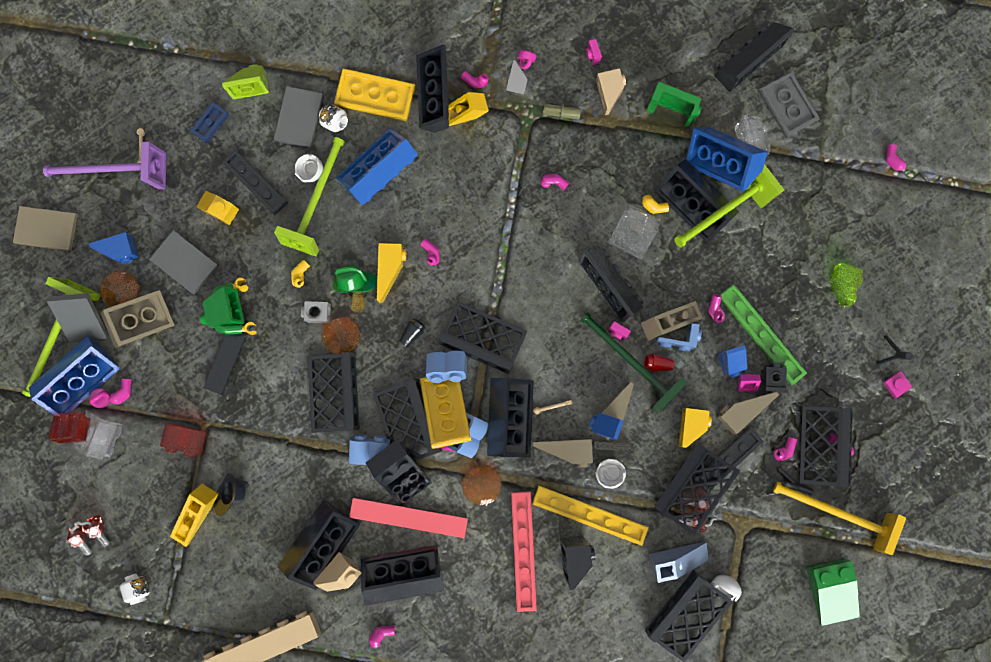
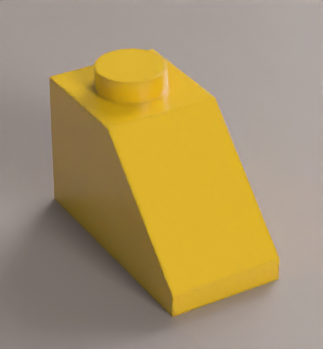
M468 92L449 104V126L477 119L487 113L489 110L484 94Z
M205 191L196 206L228 225L231 224L239 210L232 203L208 191Z
M689 408L682 409L679 447H688L708 431V427L711 426L712 422L709 411Z

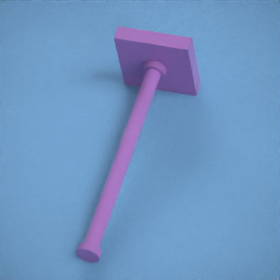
M141 142V163L61 167L45 165L43 167V173L46 177H51L53 174L141 170L142 181L157 189H166V152L150 142Z

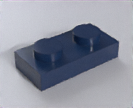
M212 102L190 132L207 144L227 119L229 113Z

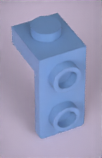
M692 323L688 325L686 342L658 337L655 343H660V347L671 348L672 345L679 347L681 351H690V349L696 348L697 341L701 339L702 331L699 330V324Z

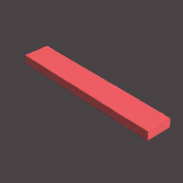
M531 491L511 492L517 612L537 611Z
M353 498L349 518L465 538L468 518L359 498Z

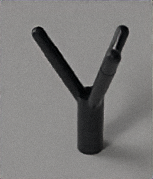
M885 335L884 338L896 353L894 356L878 361L877 364L880 365L895 359L911 360L913 354L901 351Z
M781 467L777 468L788 480L785 484L792 487L790 489L809 496L813 495L814 490L812 488L797 484ZM773 491L767 492L768 496L782 494L779 492L774 493Z

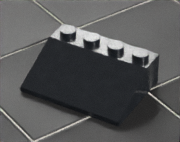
M599 245L583 251L579 263L622 323L644 308L642 306V299L638 294L634 295L629 281L621 277L619 267L615 263L612 264L610 262L608 252L604 248L601 249Z

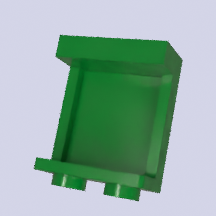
M658 82L646 111L653 114L657 105H661L686 115L687 120L684 126L688 127L691 122H695L701 112L702 106L699 104L702 98Z

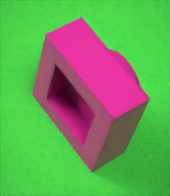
M596 39L589 41L586 49V56L588 60L591 59L593 65L599 64L602 57Z
M615 321L608 329L612 332L611 335L619 340L621 338L626 339L631 332Z
M898 371L883 382L894 398L899 397L912 388L901 371Z
M740 375L737 391L757 392L761 382L760 375Z

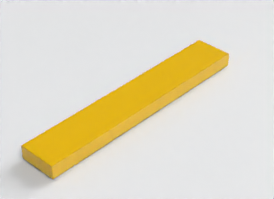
M538 486L532 502L533 505L641 546L649 528L542 486Z

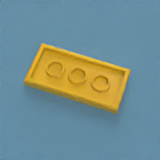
M343 68L334 105L407 121L416 86L412 83Z
M427 377L420 378L432 449L471 441L460 381L445 380L441 383H433L428 381Z

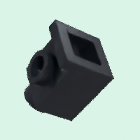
M771 362V365H767L766 391L786 392L787 365H783L782 362ZM779 374L780 379L774 380L773 375Z

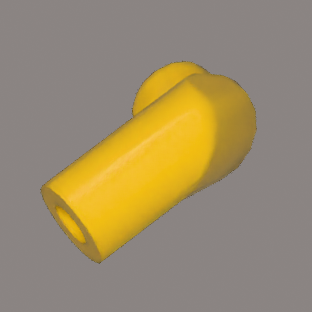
M645 195L642 198L643 207L650 213L669 212L667 202L658 204L651 195Z
M304 260L291 271L292 284L298 288L304 285L303 273L310 267Z

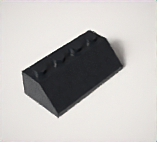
M776 22L769 27L765 25L758 32L759 36L756 38L751 37L744 44L745 48L742 50L737 49L731 55L732 59L727 62L725 60L717 67L718 72L715 77L731 92L779 51L795 30Z
M443 44L416 55L419 128L434 133L449 128L446 45Z
M686 158L654 189L691 228L729 203ZM736 208L732 209L698 233V235L708 243L739 211Z
M490 378L487 456L531 458L533 380Z
M322 501L278 565V568L287 579L317 590L318 587L313 582L339 552L342 553L360 524L353 518H349L347 514L337 507Z
M584 536L560 538L564 578L570 590H574L593 566L592 560H596L594 547L590 545Z
M437 545L361 559V592L366 606L444 591Z

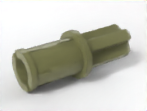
M545 104L543 108L544 115L560 117V119L570 118L579 120L581 108L566 107L564 104L562 106Z

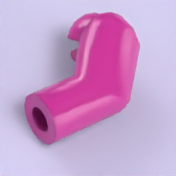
M887 145L886 163L894 170H904L906 162L896 155L897 145Z
M545 174L541 180V185L545 188H548L550 184H556L565 190L570 184L559 174Z
M425 238L420 246L428 251L427 263L431 266L437 265L440 260V250Z
M788 437L786 445L774 451V458L778 461L791 458L794 454L797 439Z
M395 625L378 626L369 636L370 646L377 648L380 646L384 636H394Z

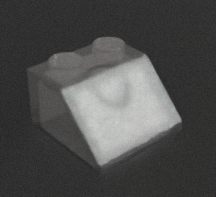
M744 115L734 127L737 139L767 151L768 156L771 147L769 141L766 140L765 123H762L761 117Z
M627 204L608 244L642 260L658 232L662 220Z
M86 410L72 447L87 457L108 461L114 452L116 439L122 432V424L114 419Z

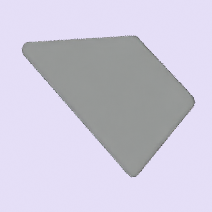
M514 60L506 90L524 94L527 78L516 60Z

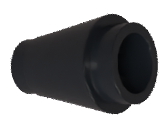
M413 318L412 321L408 322L399 341L404 346L409 347L424 333L425 325Z

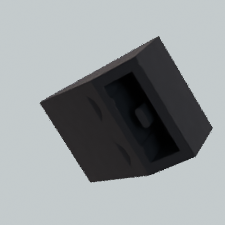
M398 439L365 462L374 479L401 506L432 484L429 477Z

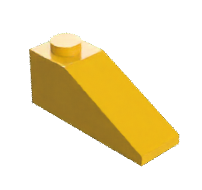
M379 243L377 301L379 303L384 302L403 267V261H406L407 252L406 249H403L402 244Z
M201 484L189 494L170 537L187 547L211 510L218 493Z

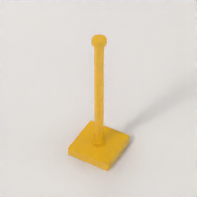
M777 481L773 489L774 493H782L878 533L873 549L893 555L906 517L899 514L886 513L880 526L781 485V482Z

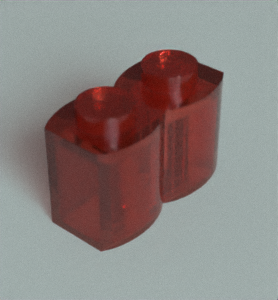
M73 412L72 415L60 413L59 416H54L48 440L61 444L85 442L91 418L85 417L86 414L81 412Z
M165 423L160 446L164 447L166 452L177 453L178 450L184 452V456L195 458V455L202 454L207 432L178 424Z

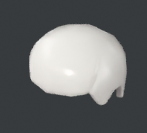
M313 154L301 156L295 164V175L302 182L317 181L323 171L321 160Z
M606 459L598 465L595 474L598 483L605 488L613 489L619 487L624 482L626 470L624 465L617 459Z
M718 575L711 582L715 588L732 600L736 598L735 602L741 596V587L731 576Z

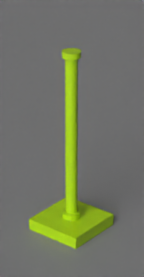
M337 137L333 139V147L298 231L294 232L277 226L274 232L281 245L316 257L319 248L314 238L304 234L340 147L345 143Z
M764 164L762 172L746 191L682 236L678 235L675 237V243L679 247L685 246L688 240L749 197H752L758 206L763 208L784 191L783 187Z
M48 277L45 283L64 292L65 295L88 293L92 301H98L101 296L100 293L66 278ZM57 319L27 387L22 391V394L30 397L29 387L40 378L61 330Z

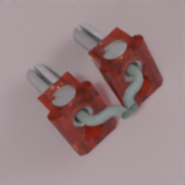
M682 497L683 500H690V499H692V498ZM708 500L697 502L699 510L707 511L709 508ZM714 510L712 515L715 517L711 518L709 523V519L706 520L700 529L701 533L706 532L707 527L711 526L714 520H717L718 514H715ZM697 517L686 518L687 521H691L687 522V525L692 526V529H694L698 524Z
M96 515L85 522H80L79 520L74 522L75 526L69 529L66 543H70L73 548L80 547L85 555L92 553V550L85 543L86 534L91 539L96 537L104 547L110 543L103 534L104 521L101 519V515Z

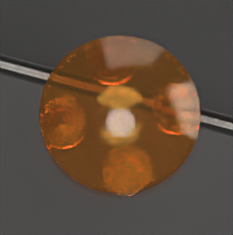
M125 271L111 272L101 282V298L110 307L133 300L138 294L139 283L131 274Z
M348 317L334 319L322 329L323 344L332 353L350 352L359 343L360 330L357 324Z
M478 466L471 469L465 475L462 488L464 495L470 502L476 505H487L495 501L499 496L501 481L493 469Z

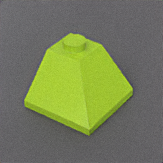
M253 64L248 68H243L222 83L223 88L232 99L269 93L267 75L262 65Z

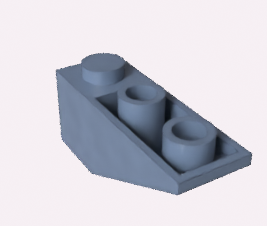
M706 541L649 554L651 570L658 583L678 579L709 560Z

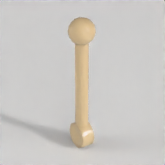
M139 128L137 130L139 135V160L137 163H141V142H143V136L145 135V131Z
M570 400L541 408L535 407L533 412L539 414L541 411L570 405L573 402Z

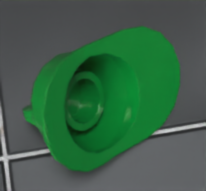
M345 265L335 270L336 279L332 284L333 289L340 293L368 292L377 286L378 278L370 272H362L356 265Z

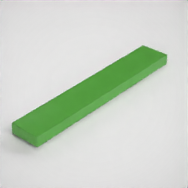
M734 284L720 294L722 296V303L771 362H782L783 365H787V382L790 385H794L807 374Z

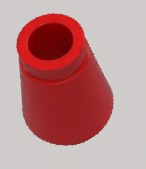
M651 353L645 356L644 367L649 372L672 371L674 360Z

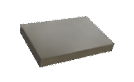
M19 206L13 243L72 251L78 214Z

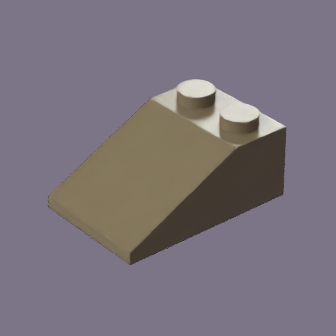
M160 290L100 312L115 348L175 326Z

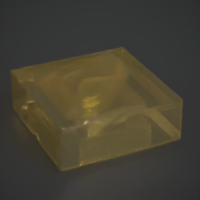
M353 292L351 310L354 313H361L365 306L363 294L361 292Z

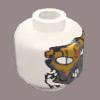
M329 104L319 112L321 126L333 132H338L346 127L348 118L343 109Z
M137 574L125 577V582L120 585L123 601L130 603V605L147 600L146 596L150 593L146 578L144 576L138 577Z

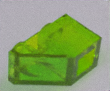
M843 262L835 265L829 283L840 306L847 308L852 306L857 300L858 295L856 291L863 282L864 277L862 274L864 270Z

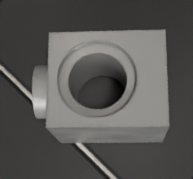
M305 301L304 306L301 308V317L304 318L305 322L330 323V303ZM314 308L320 309L317 317H312L311 315Z

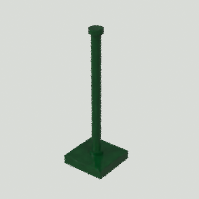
M589 312L586 313L580 321L591 327L661 393L660 396L662 398L652 408L658 415L688 382L681 377L671 389L669 387L666 388L590 317L591 314Z

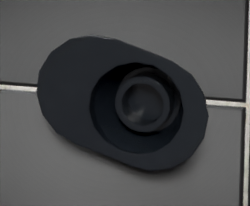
M231 473L226 474L224 481L217 491L218 496L214 502V510L217 516H224L231 506L238 505L244 501L249 487L247 481L234 478Z

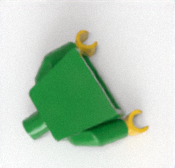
M238 278L234 284L230 282L216 286L210 296L203 301L204 313L199 316L200 322L210 328H215L217 332L227 335L242 334V332L255 335L257 332L249 331V327L257 326L256 324L248 322L245 326L241 325L244 324L238 289L241 292L248 290L247 285L240 286L246 280Z

